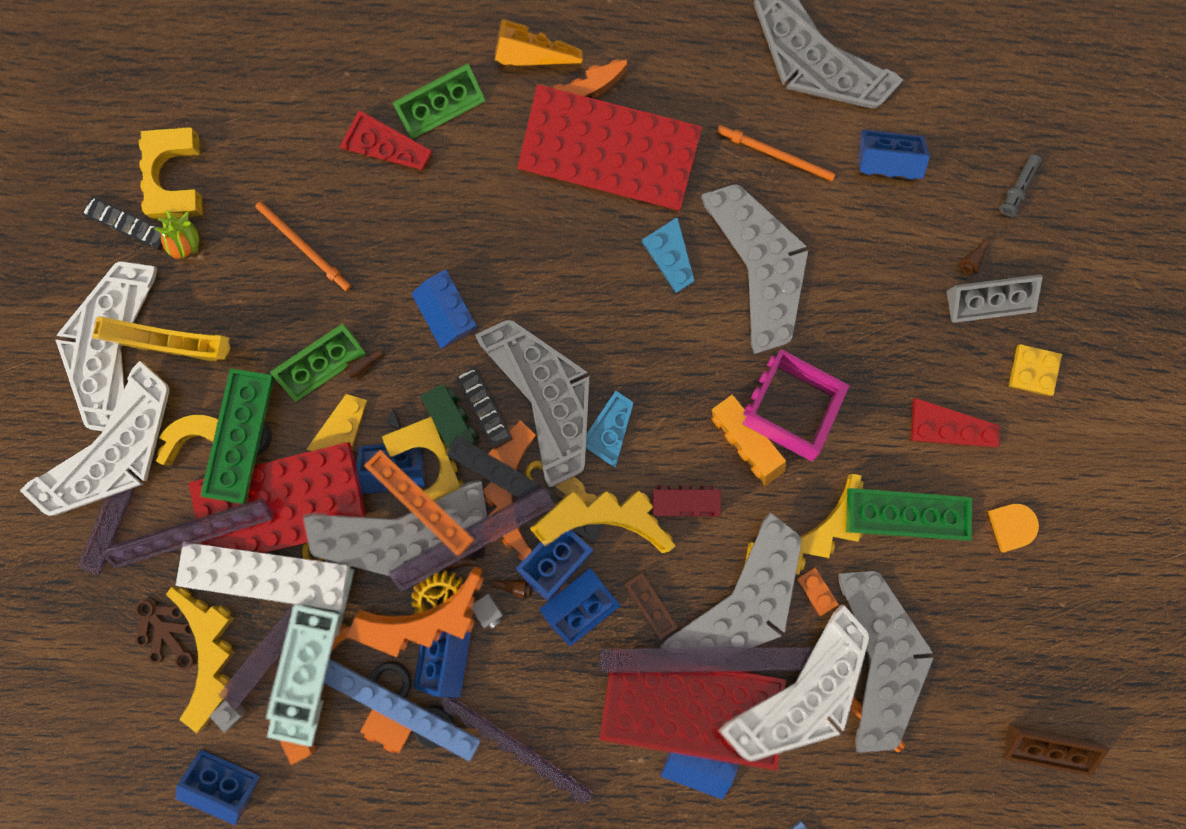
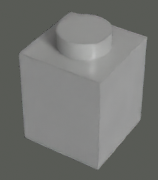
M490 593L473 603L471 609L483 628L488 625L490 628H493L502 622L500 617L504 614Z
M233 696L225 700L209 717L223 732H226L235 726L248 712Z

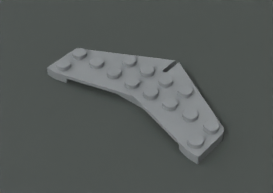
M754 0V6L782 84L784 85L795 72L798 73L786 89L876 109L902 83L903 79L896 73L888 69L878 68L828 42L820 34L799 0Z
M731 185L702 194L701 198L704 207L710 216H713L748 269L750 338L754 355L788 344L793 336L808 251L789 256V254L805 249L807 246L739 185Z
M512 320L503 321L475 334L481 348L532 403L544 478L549 489L581 474L585 467L589 376L573 384L570 382L586 375L588 372Z
M480 479L469 481L459 486V489L434 501L467 533L481 524L487 515ZM412 512L392 519L331 516L326 513L303 515L310 551L314 556L406 581L404 561L408 562L410 578L413 579L450 549Z
M770 512L761 524L759 534L734 591L726 599L684 628L668 636L660 645V648L676 661L707 666L781 637V633L770 626L767 621L769 620L785 633L801 546V538L798 533Z
M875 571L838 574L839 585L843 595L846 596L852 615L869 634L866 648L869 670L860 726L857 729L855 739L856 751L861 753L893 750L900 745L933 657L914 658L913 655L933 652L880 573Z

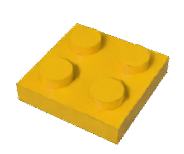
M1021 344L1017 345L1009 387L1053 396L1062 354Z

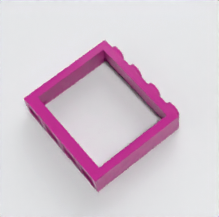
M780 349L776 357L772 355L769 359L767 366L770 368L768 372H763L759 380L762 384L760 388H755L751 396L754 401L752 405L748 403L743 415L746 417L742 424L802 457L813 461L821 452L850 385ZM778 367L832 396L811 443L756 414Z

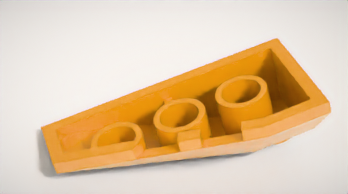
M502 19L495 51V60L501 64L516 66L582 63L581 49L562 41L552 42L543 33L535 35L528 32L529 27Z

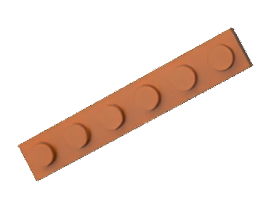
M381 450L364 465L458 557L475 542L466 531Z

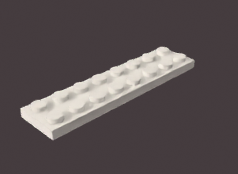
M183 542L176 586L341 611L344 610L350 566Z

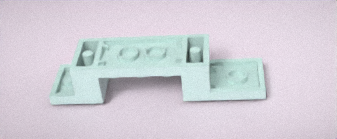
M350 568L344 610L294 605L266 719H271L268 738L310 747L313 745L323 705V700H320L334 637L340 634L355 569Z

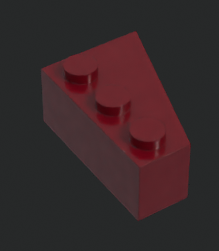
M659 485L657 490H652V515L721 517V490H713V486H700V490H692V486H679V490H670V486Z

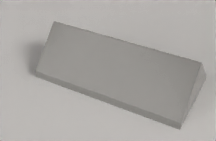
M1040 274L955 285L947 291L951 321L955 323L1036 312L1043 277Z

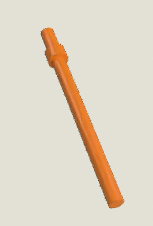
M719 125L717 133L731 138L732 142L737 144L739 142L827 180L833 181L835 173L748 137L740 130L736 129L734 131L722 125Z
M262 201L256 204L255 207L314 261L332 282H336L346 292L351 289L352 285L341 276V272L337 268H332Z

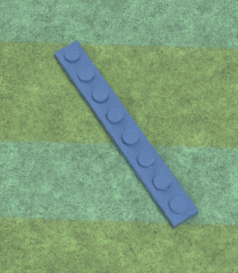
M329 658L324 679L325 684L468 761L472 759L481 739Z

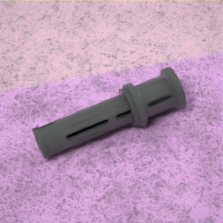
M1029 155L1014 187L1007 191L1008 196L1006 200L999 206V210L1003 214L1010 217L1017 216V209L1021 202L1026 199L1025 192L1042 162L1039 156Z

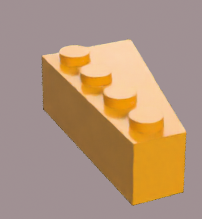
M731 395L712 409L713 417L711 419L717 428L721 427L726 433L724 436L731 445H735L740 457L745 462L747 461L755 476L762 481L764 486H767L786 472V460L767 437L742 424L746 417L743 415L745 409Z

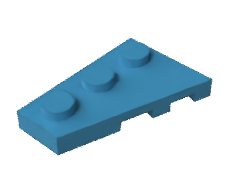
M675 218L642 239L643 245L676 294L694 283L678 218Z
M617 391L614 392L586 434V449L614 468H616L634 403Z

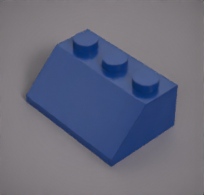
M861 130L858 158L860 172L868 175L875 173L884 174L888 177L903 176L908 179L924 178L930 157L924 136Z
M447 270L427 279L411 293L441 350L479 330Z
M385 444L359 446L356 470L362 494L390 492L364 466L379 450L397 465L418 487L425 488L426 471L423 447H414L390 457Z
M568 530L549 544L544 545L540 542L516 570L536 592L549 602L592 555L593 549L572 530Z
M589 568L543 605L540 611L550 626L571 647L621 605L594 571Z
M441 631L438 641H432L430 648L420 644L413 688L437 697H460L471 632H466L462 639Z
M200 749L177 784L175 799L236 826L249 804L260 775Z
M668 752L660 777L723 799L733 783L739 764Z

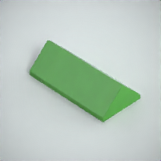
M467 63L392 103L411 139H414L485 102V98Z
M342 323L270 371V373L290 397L297 402L347 367L346 362L367 354L351 330Z

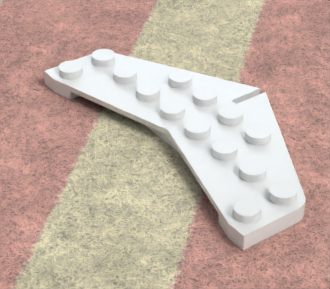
M127 262L115 263L57 334L59 337L76 339V342L56 340L83 423L88 429L104 430L125 389L122 345L92 338L96 317H107L134 323L156 279L157 268L154 266Z
M139 361L131 370L127 378L129 381L101 435L90 446L42 476L32 479L20 490L44 514L59 515L144 485L129 471L130 469L143 481H147L170 389L167 383L145 363Z
M841 605L832 614L796 683L726 722L719 730L721 734L742 757L748 760H756L840 735L827 718L829 717L840 730L844 731L869 641V634L844 605Z

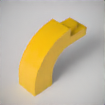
M190 415L170 424L159 437L166 441V444L162 445L158 450L156 461L162 465L171 466L183 444L193 437L203 436L213 442L218 419L205 415Z

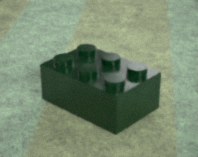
M441 384L420 396L447 448H449L456 435L474 446L478 445L476 439L479 436L475 428L466 422L469 417L462 406L458 407L456 402L459 401V398L451 386L447 387L445 384Z

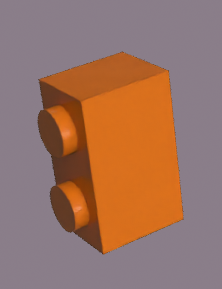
M372 709L360 732L365 734L364 737L371 742L378 741L383 744V748L387 751L399 753L403 749L412 730Z

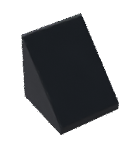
M392 410L387 424L402 429L395 410Z
M472 544L470 557L485 558L486 544Z

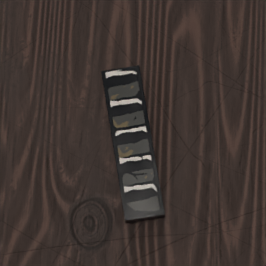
M90 197L82 215L159 251L163 246L161 234L155 230V227L158 226L96 197Z
M474 366L456 376L492 448L495 450L513 440L477 368Z

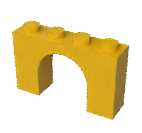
M192 127L141 131L139 148L142 151L140 169L143 172V180H141L140 185L144 193V200L141 203L144 214L151 219H158V217L168 218L166 210H168L177 218L182 217L187 211L189 212V217L203 216L202 195L195 189L167 191L161 187L159 182L160 169L167 160L176 156L200 155L199 134Z
M429 417L382 436V440L390 457L414 447L426 448L436 455L440 465L439 476L433 485L423 490L435 501L459 489V486L463 485V481L457 479L455 472L458 471L453 459L449 460L445 454L448 448L444 440L441 441L439 431L433 419Z

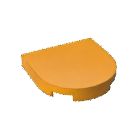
M1009 504L987 511L1001 552L1004 553L1026 546L1037 536L1039 529L1038 519L1029 507L1022 504Z

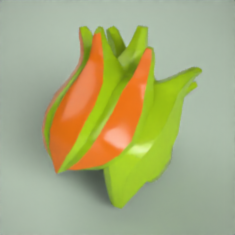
M166 210L168 219L158 217V220L163 223V228L155 227V230L161 234L163 248L170 256L175 259H182L189 256L190 253L198 252L199 234L195 226L188 220V211L180 219L172 215L168 210Z

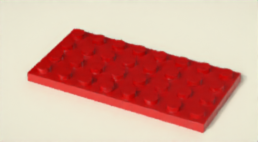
M537 84L517 169L680 210L702 126Z
M351 442L255 465L246 505L201 497L204 479L188 483L202 545L267 553L308 543L303 515L326 513L331 516L367 517Z
M613 650L599 741L776 771L778 770L779 753L756 760L745 759L719 730L726 722L783 691L786 680Z

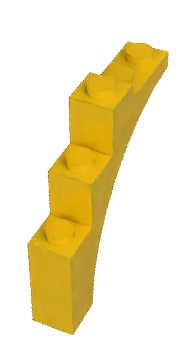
M96 317L92 338L142 350L184 355L206 361L225 359L230 350L229 337L172 331L107 317Z
M849 474L844 491L835 508L818 526L800 536L801 546L795 574H800V570L803 571L805 558H803V553L829 558L835 548V542L832 541L833 537L859 542V538L863 537V534L846 533L847 489H863L861 475ZM749 542V544H748V549H747L745 564H746V561H747V559H748V557H749V554H750V552H751V550H752V547H753L754 543Z
M573 491L567 494L530 528L544 545L551 543L564 532L588 524H608L623 527L639 534L650 541L661 553L669 552L676 546L672 542L673 539L670 534L658 526L657 519L647 513L653 506L650 504L648 496L640 491L632 493L620 505L617 504L618 500L612 493L605 491L599 494L588 506L585 505L584 498Z
M176 586L171 587L166 595L180 608L187 618L194 633L198 650L196 687L188 707L179 720L198 733L205 729L211 721L209 716L228 699L236 688L232 684L233 681L230 677L220 674L236 652L231 649L232 646L227 641L219 640L235 618L230 615L231 611L225 606L217 605L208 609V604L201 599L196 600L192 597V592L189 589Z

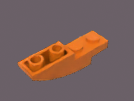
M617 59L611 61L608 65L592 66L589 70H586V79H575L570 84H557L551 88L595 99L622 78L627 72V61Z

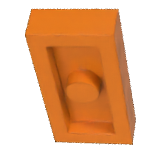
M815 567L796 578L819 616L839 605Z

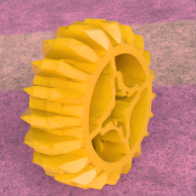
M435 570L434 576L428 572L425 576L426 579L421 577L418 581L419 584L414 586L415 592L411 595L412 599H414L412 607H417L414 611L415 614L431 609L427 605L425 598L435 607L438 604L439 597H442L444 593V600L440 604L451 597L449 590L451 589L456 593L462 586V577L456 580L455 572L448 576L447 570H444L442 575H440L438 570ZM438 585H439V586H443V587L437 589V588H434L433 586H438Z

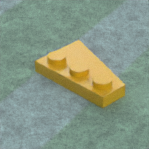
M346 394L306 450L314 451L351 442L353 451L368 401Z

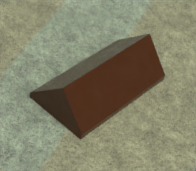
M1009 725L1004 759L1091 776L1109 752V748L1096 741Z

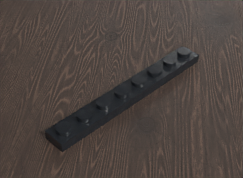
M456 435L445 453L447 456L545 514L563 499ZM588 524L573 528L572 530L594 542L604 524Z

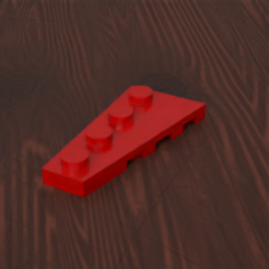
M360 110L339 147L424 171L433 154L431 150Z
M917 398L913 399L911 441L999 447V425Z

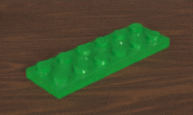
M230 368L201 497L246 505L274 382L272 375Z
M848 488L846 533L972 541V497Z

